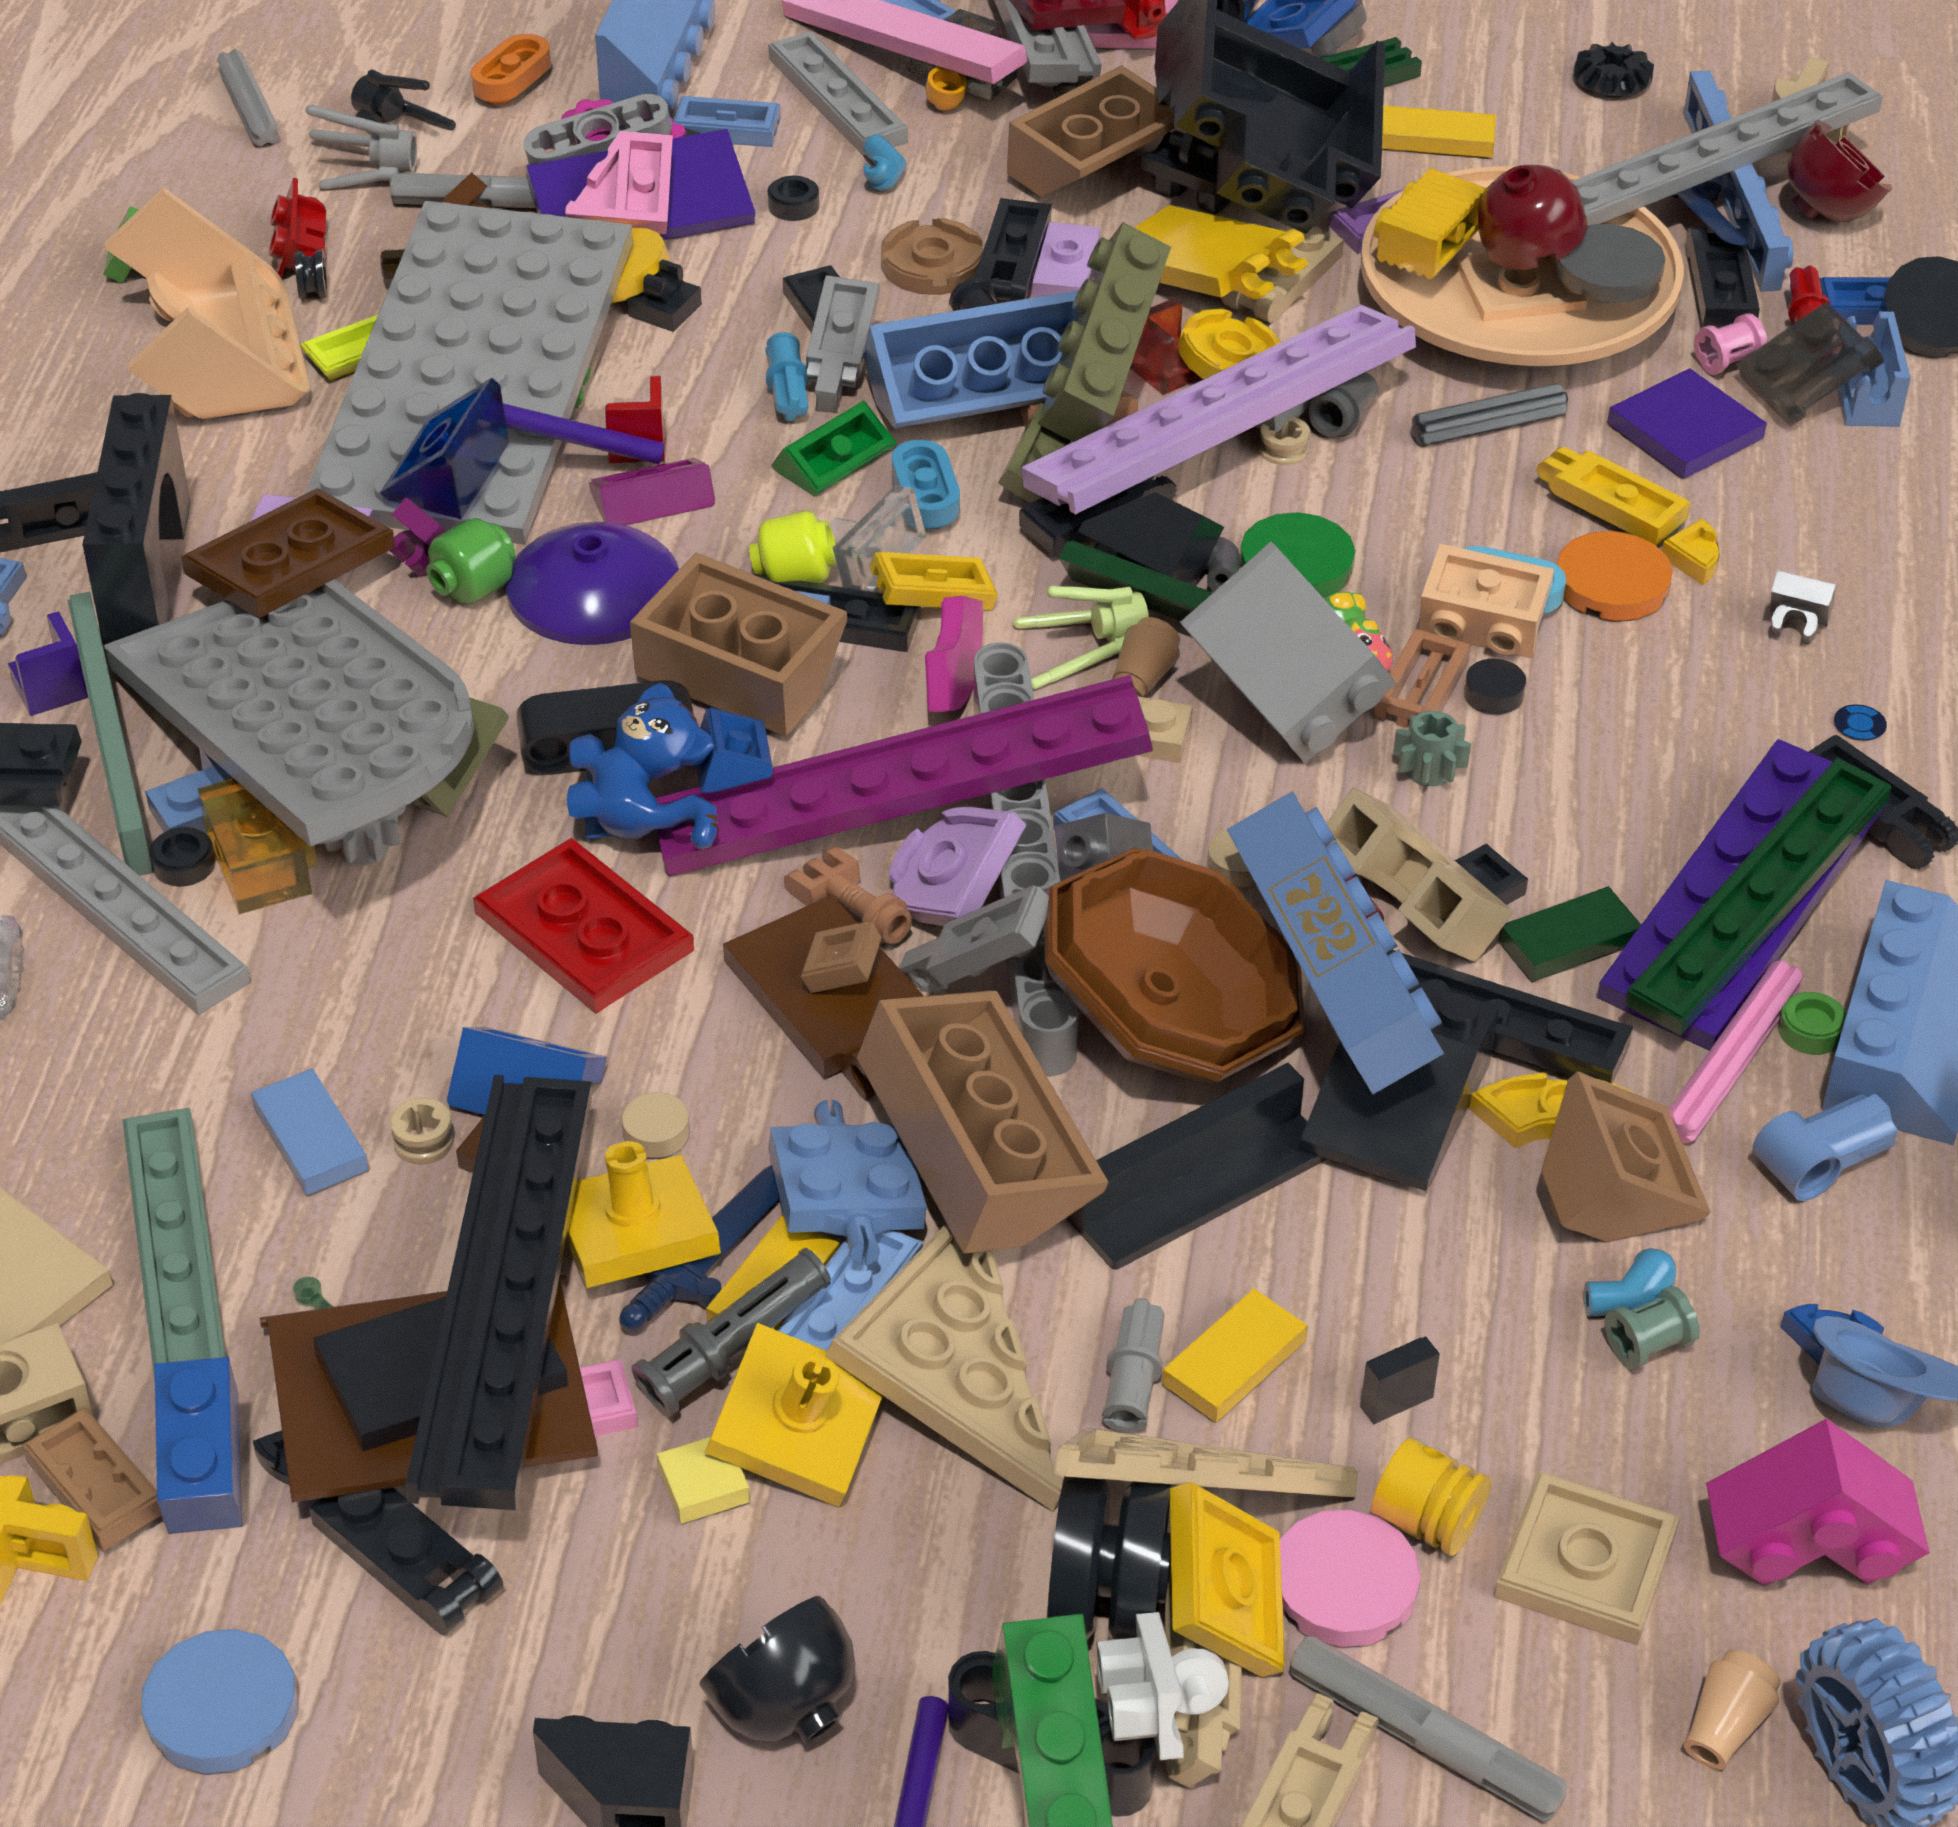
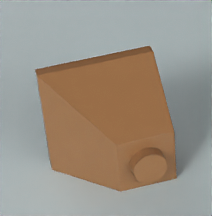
M1578 1071L1568 1079L1541 1171L1552 1198L1550 1201L1551 1210L1563 1227L1605 1242H1612L1701 1221L1711 1213L1667 1106Z

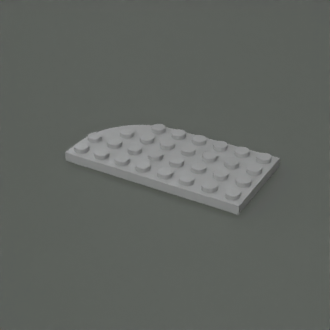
M335 579L259 619L232 602L225 600L103 645L107 665L113 672L310 847L316 844L336 842L344 838L349 831L375 820H390L400 816L405 811L406 805L412 803L445 779L461 761L472 740L474 731L473 713L468 691L459 675Z

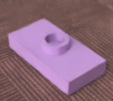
M1049 222L1032 282V298L1080 289L1083 282L1087 278L1089 279L1092 269L1087 267V263L1095 245L1101 238V227Z

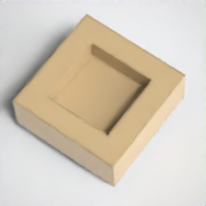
M1138 696L1150 733L1153 751L1136 756L1180 763L1192 724L1193 705Z

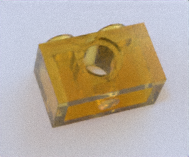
M235 779L197 788L205 833L212 840L215 858L238 914L312 894L308 868L318 866L314 846L310 847Z

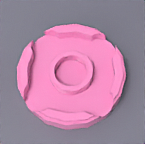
M1351 1509L1320 1511L1297 1521L1280 1538L1283 1615L1284 1611H1286L1290 1618L1298 1622L1297 1629L1305 1635L1315 1636L1327 1644L1338 1647L1366 1646L1385 1639L1387 1631L1396 1628L1400 1623L1402 1627L1412 1616L1421 1580L1417 1555L1404 1535L1381 1518Z

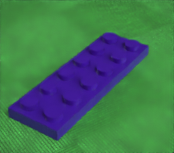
M1777 739L1600 980L1597 998L1710 1051L1770 965L1780 958L1887 803L1681 1036L1625 1005L1628 988L1832 763V761Z

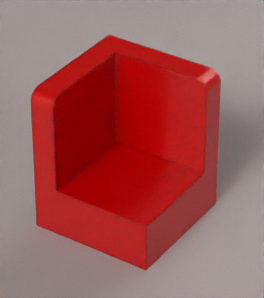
M650 376V401L606 404V429L663 442L664 450L661 461H665L661 376ZM608 452L609 463L646 462Z

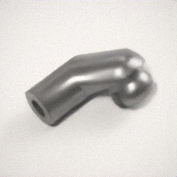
M1219 537L1204 567L1208 571L1207 583L1213 591H1216L1233 576L1240 566L1238 548L1230 540Z

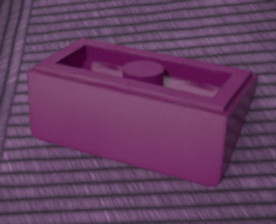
M694 457L591 479L592 482H588L590 492L604 522L628 525L703 509L715 504L709 465Z

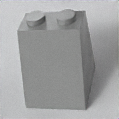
M1272 542L1267 544L1180 622L1228 681L1305 764L1317 753L1332 745L1343 730L1365 711L1376 706L1383 695L1397 684L1375 654Z

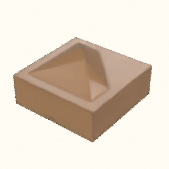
M872 921L815 933L801 975L810 993L868 981L882 938Z

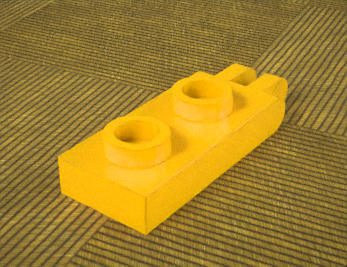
M1561 446L1552 452L1550 457L1545 458L1537 465L1539 477L1549 483V488L1553 494L1655 545H1658L1688 519L1691 501L1591 451H1584L1578 454L1567 447Z

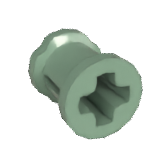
M1672 1285L1661 1289L1653 1301L1630 1310L1619 1306L1607 1311L1605 1316V1330L1610 1346L1619 1361L1630 1369L1645 1365L1650 1354L1672 1345L1683 1349L1693 1345L1695 1340L1699 1339L1697 1315L1687 1296L1678 1287Z

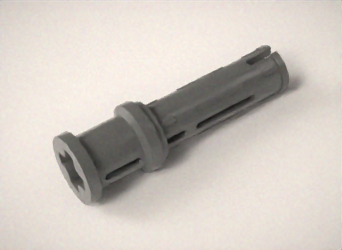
M803 1248L798 1252L797 1256L758 1285L748 1290L742 1297L703 1325L700 1322L686 1324L679 1330L680 1339L649 1362L640 1359L632 1365L633 1376L645 1396L666 1417L673 1416L679 1411L678 1402L708 1379L719 1381L727 1374V1369L731 1365L729 1359L749 1344L757 1323L772 1328L820 1290L831 1285V1277L826 1267L811 1250Z

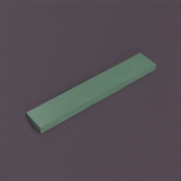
M84 592L69 595L70 600H67L124 863L139 876L151 874L153 871L91 593Z
M190 1107L122 1119L154 1381L155 1363L226 1357Z

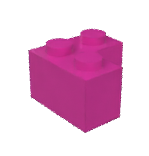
M1827 1418L1706 1483L1720 1557L1764 1586L1775 1580L1789 1577L1796 1569L1823 1555L1828 1556L1859 1579L1870 1584L1878 1579L1895 1575L1902 1567L1930 1553L1913 1480Z

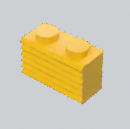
M1429 167L1427 173H1423L1422 178H1418L1417 182L1410 181L1406 185L1401 199L1398 198L1397 203H1393L1392 208L1385 207L1380 212L1374 227V236L1378 238L1377 258L1379 261L1383 262L1386 260L1390 266L1396 264L1399 269L1405 267L1409 273L1415 271L1418 276L1424 274L1428 280L1434 278L1479 230L1477 210L1486 187Z

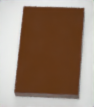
M316 488L186 553L181 558L185 575L259 619L395 548L392 529Z

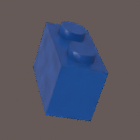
M229 1357L155 1363L157 1502L168 1534L243 1527L239 1393Z

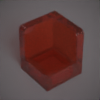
M1175 298L1150 308L1130 369L1162 395L1202 379L1188 368L1179 355L1178 339L1181 334L1182 304Z

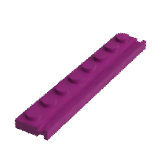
M1127 675L773 767L770 778L717 792L702 793L700 792V787L657 797L658 804L662 805L690 795H697L716 806L718 832L711 847L704 850L695 847L690 841L695 826V820L693 819L673 828L657 829L663 862L670 877L1152 752L1150 733L1134 689L1132 677Z

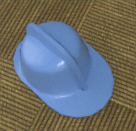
M1824 1316L1815 1320L1813 1332L1818 1342L1824 1347V1352L1813 1383V1393L1817 1399L1855 1422L1869 1427H1892L1906 1422L1927 1398L1958 1401V1366L1936 1356L1896 1343L1862 1324L1841 1317Z

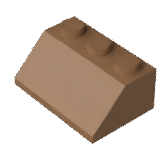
M1120 65L1010 121L1007 174L1040 197H1043L1176 129L1174 127L1175 114L1170 110L1169 106L1158 105L1157 88L1123 65Z
M695 552L630 621L635 675L649 681L670 680L681 683L688 689L691 698L723 711L762 720L766 729L787 736L819 699L847 623V611Z

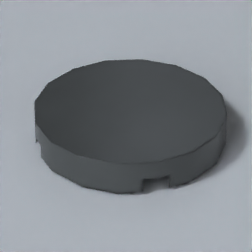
M1595 224L1588 226L1582 242L1567 256L1555 262V268L1558 278L1572 292L1581 295L1582 289L1595 293L1594 300L1605 303H1624L1644 298L1655 290L1656 283L1658 281L1661 282L1666 259L1662 247L1647 234L1634 228L1615 224Z

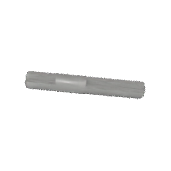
M394 173L390 181L391 199L396 204L423 205L425 201L441 202L468 175ZM476 175L487 185L477 203L485 204L488 207L536 208L526 177Z
M1315 1636L1305 1637L1295 1650L1290 1661V1672L1298 1680L1334 1699L1357 1714L1363 1711L1379 1718L1377 1724L1379 1727L1541 1821H1550L1562 1806L1566 1797L1567 1784L1559 1776Z

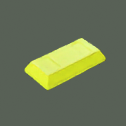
M378 315L307 340L300 344L301 349L330 381L353 373L357 368Z

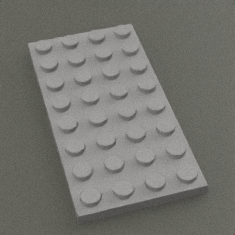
M425 201L305 494L319 488L349 506L373 509L374 520L386 527L405 530L408 529L391 514L407 497L446 531L465 520L478 518L488 523L499 525L510 537L512 543L525 545L562 441L495 425L494 419L498 403L501 402L570 419L633 243L632 225L498 208L458 205L447 202Z

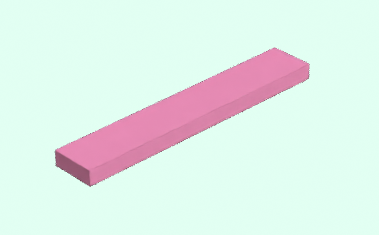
M782 0L784 15L788 18L991 84H995L1028 62L1024 45L882 0Z

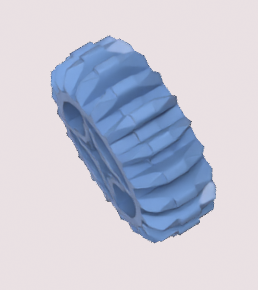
M1877 1618L1866 1622L1860 1620L1849 1625L1843 1623L1823 1632V1637L1810 1642L1809 1648L1800 1653L1801 1669L1796 1672V1683L1803 1692L1798 1696V1705L1806 1714L1808 1723L1804 1726V1730L1812 1736L1817 1751L1815 1756L1821 1758L1827 1767L1829 1781L1836 1782L1842 1789L1845 1803H1855L1858 1806L1861 1817L1869 1825L1876 1823L1878 1827H1928L1942 1821L1941 1816L1954 1811L1955 1806L1958 1805V1718L1954 1715L1949 1703L1952 1694L1944 1692L1937 1680V1669L1924 1663L1919 1646L1914 1642L1906 1643L1903 1633L1895 1626L1886 1627Z

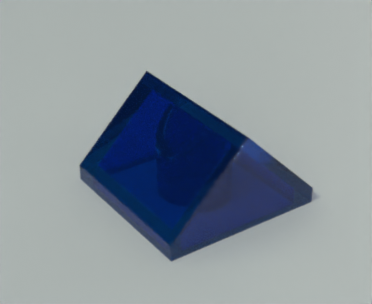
M491 377L429 416L383 486L380 494L388 501L399 504L407 497L422 510L461 520L509 444L500 384Z

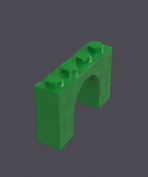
M1083 1614L1002 1623L991 1672L1001 1749L1015 1748L1026 1827H1113Z

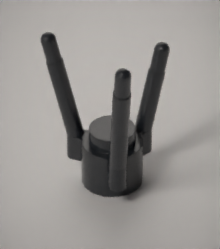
M370 69L367 75L362 76L352 89L351 104L358 111L356 117L385 123L396 120L404 111L450 130L456 127L454 120L404 100L399 88L426 91L430 88V83L426 80L384 75L374 69Z

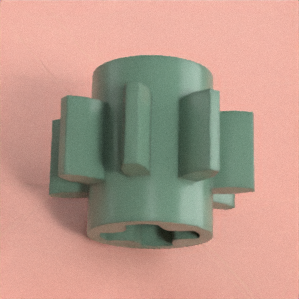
M1425 711L1417 716H1410L1409 730L1396 729L1393 754L1400 756L1398 771L1400 773L1407 772L1411 780L1423 786H1439L1447 781L1453 782L1456 767L1468 768L1471 743L1464 741L1466 726L1464 724L1457 725L1453 717L1440 711Z

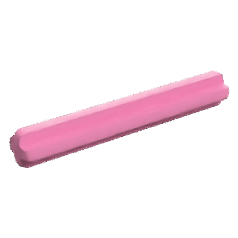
M1784 960L1775 961L1770 965L1669 1107L1670 1116L1682 1143H1689L1697 1138L1780 1019L1784 1004L1789 997L1797 994L1801 989L1800 982L1803 979V973L1798 966L1790 967Z

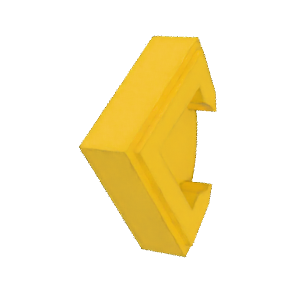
M1703 518L1663 541L1662 552L1668 556L1669 562L1702 585L1706 584L1716 573L1720 557V550L1716 541L1717 533Z

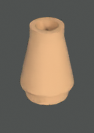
M1729 1650L1724 1654L1722 1660L1711 1662L1691 1731L1684 1742L1686 1752L1693 1759L1709 1768L1724 1769L1734 1752L1779 1704V1697L1776 1691L1781 1681L1776 1671L1760 1658L1741 1650Z

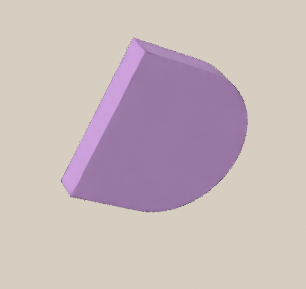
M975 807L951 808L942 812L946 818L933 824L923 833L916 828L909 834L894 856L889 871V879L893 882L894 895L906 902L908 907L906 910L911 913L913 920L944 926L945 923L982 907L1026 827V824L1015 812Z

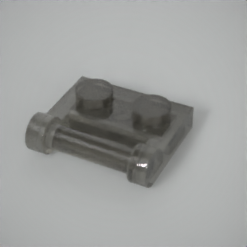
M1825 302L1742 359L1736 366L1740 377L1792 427L1806 417L1805 411L1862 371L1871 373L1884 363V359L1871 339L1866 336L1862 337Z

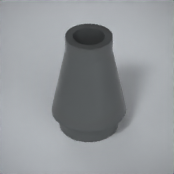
M1364 372L1311 398L1309 418L1314 428L1321 434L1329 437H1342L1351 434L1358 426L1370 403L1378 395L1376 380L1370 374Z

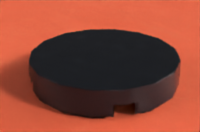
M1940 256L1917 258L1900 266L1889 279L1880 306L1881 312H1894L1902 345L1910 351L1932 358L1947 357L1950 352L1958 351V261Z

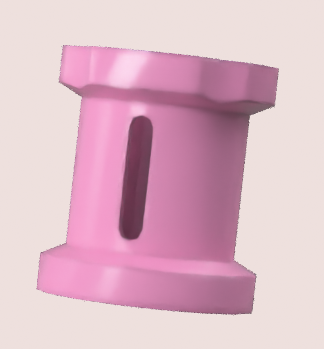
M1749 313L1735 318L1733 324L1720 328L1714 326L1703 327L1694 338L1696 357L1700 361L1703 370L1711 375L1722 373L1729 364L1742 360L1756 362L1765 357L1768 346L1767 335L1762 323L1756 316Z

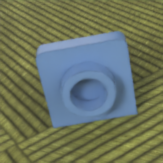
M199 748L203 770L145 791L148 808L163 832L179 827H191L208 833L242 820L237 795L244 793L245 788Z

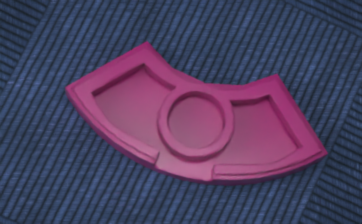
M966 596L944 597L941 602L940 635L937 638L934 650L928 651L925 654L927 707L930 712L958 710L967 702L973 691L974 657L977 651L982 648L983 601Z

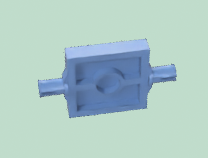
M824 1100L814 1110L818 1125L806 1123L797 1126L770 1127L768 1150L787 1231L826 1232L844 1235L847 1238L850 1257L853 1262L861 1264L862 1255L864 1254L865 1263L870 1264L880 1254L875 1234L888 1230L924 1229L927 1210L915 1164L894 1125L879 1122H870L863 1125H846L841 1104L836 1100H832L830 1110L828 1100Z

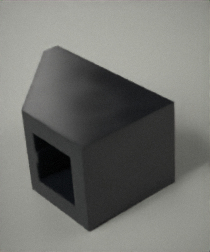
M1154 492L1083 521L1078 532L1097 541L1094 549L1124 560L1129 557L1143 564L1145 568L1195 586L1224 526Z
M579 1715L565 1716L560 1719L535 1718L533 1738L538 1774L587 1827H687L694 1773L691 1727L673 1726L660 1720H644L637 1724L600 1722Z

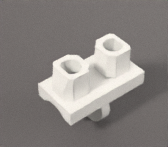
M1159 1612L1136 1614V1638L1097 1641L1098 1681L1102 1696L1107 1695L1109 1723L1113 1740L1120 1741L1154 1737L1160 1760L1183 1758V1743L1175 1719V1712L1196 1715L1210 1711L1219 1705L1226 1696L1229 1686L1227 1672L1222 1660L1216 1654L1206 1649L1191 1648L1171 1656Z

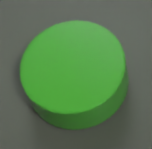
M1802 992L1789 997L1782 1007L1778 1031L1782 1040L1794 1050L1811 1055L1826 1054L1838 1047L1847 1014L1842 1005L1830 996L1817 992Z

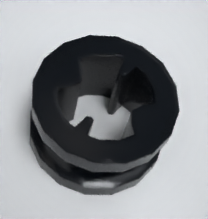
M316 249L315 254L311 256L305 255L303 250H296L295 271L299 298L307 299V295L312 292L317 293L320 298H327V271L324 250Z

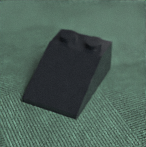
M1419 982V985L1408 991L1412 993L1422 987L1442 1023L1430 1030L1444 1054L1372 1094L1340 1040L1301 1136L1299 1149L1427 1191L1470 1105L1471 1094L1477 1091L1490 1066L1500 1007Z

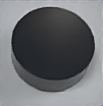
M797 175L784 176L772 182L768 187V209L773 216L779 219L800 221L812 217L819 210V187L809 178Z
M1494 658L1484 659L1474 663L1468 669L1464 694L1467 701L1480 711L1490 714L1508 713L1517 709L1523 702L1526 676L1522 669L1512 662Z
M179 827L168 830L159 835L150 846L149 853L153 873L164 884L176 887L194 885L206 879L215 868L216 859L212 840L205 832L199 829Z

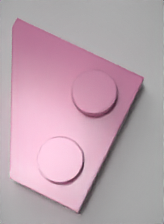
M620 131L608 147L607 157L603 161L598 162L588 175L587 185L576 201L570 200L566 206L565 217L631 224L632 228H648L659 234H666L673 135Z

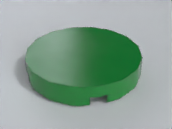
M1294 512L1275 514L1257 521L1245 532L1240 546V566L1242 568L1267 544L1272 542L1323 598L1339 592L1346 585L1347 577L1350 574L1352 575L1356 550L1351 536L1338 524L1318 515Z

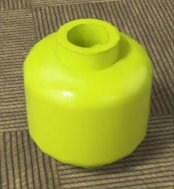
M809 510L767 519L759 526L758 543L749 545L750 560L754 573L766 575L773 582L805 581L821 584L830 576L831 566L838 564L837 546L829 522L827 520L819 521L814 513Z

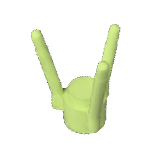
M1049 586L1046 592L1052 598L1101 603L1093 604L1091 610L1019 617L1013 621V626L1016 629L1092 623L1095 636L1098 639L1106 638L1110 643L1032 678V689H1038L1111 656L1120 654L1126 630L1131 625L1137 624L1140 619L1149 617L1143 595L1140 592H1132L1130 587L1097 589Z

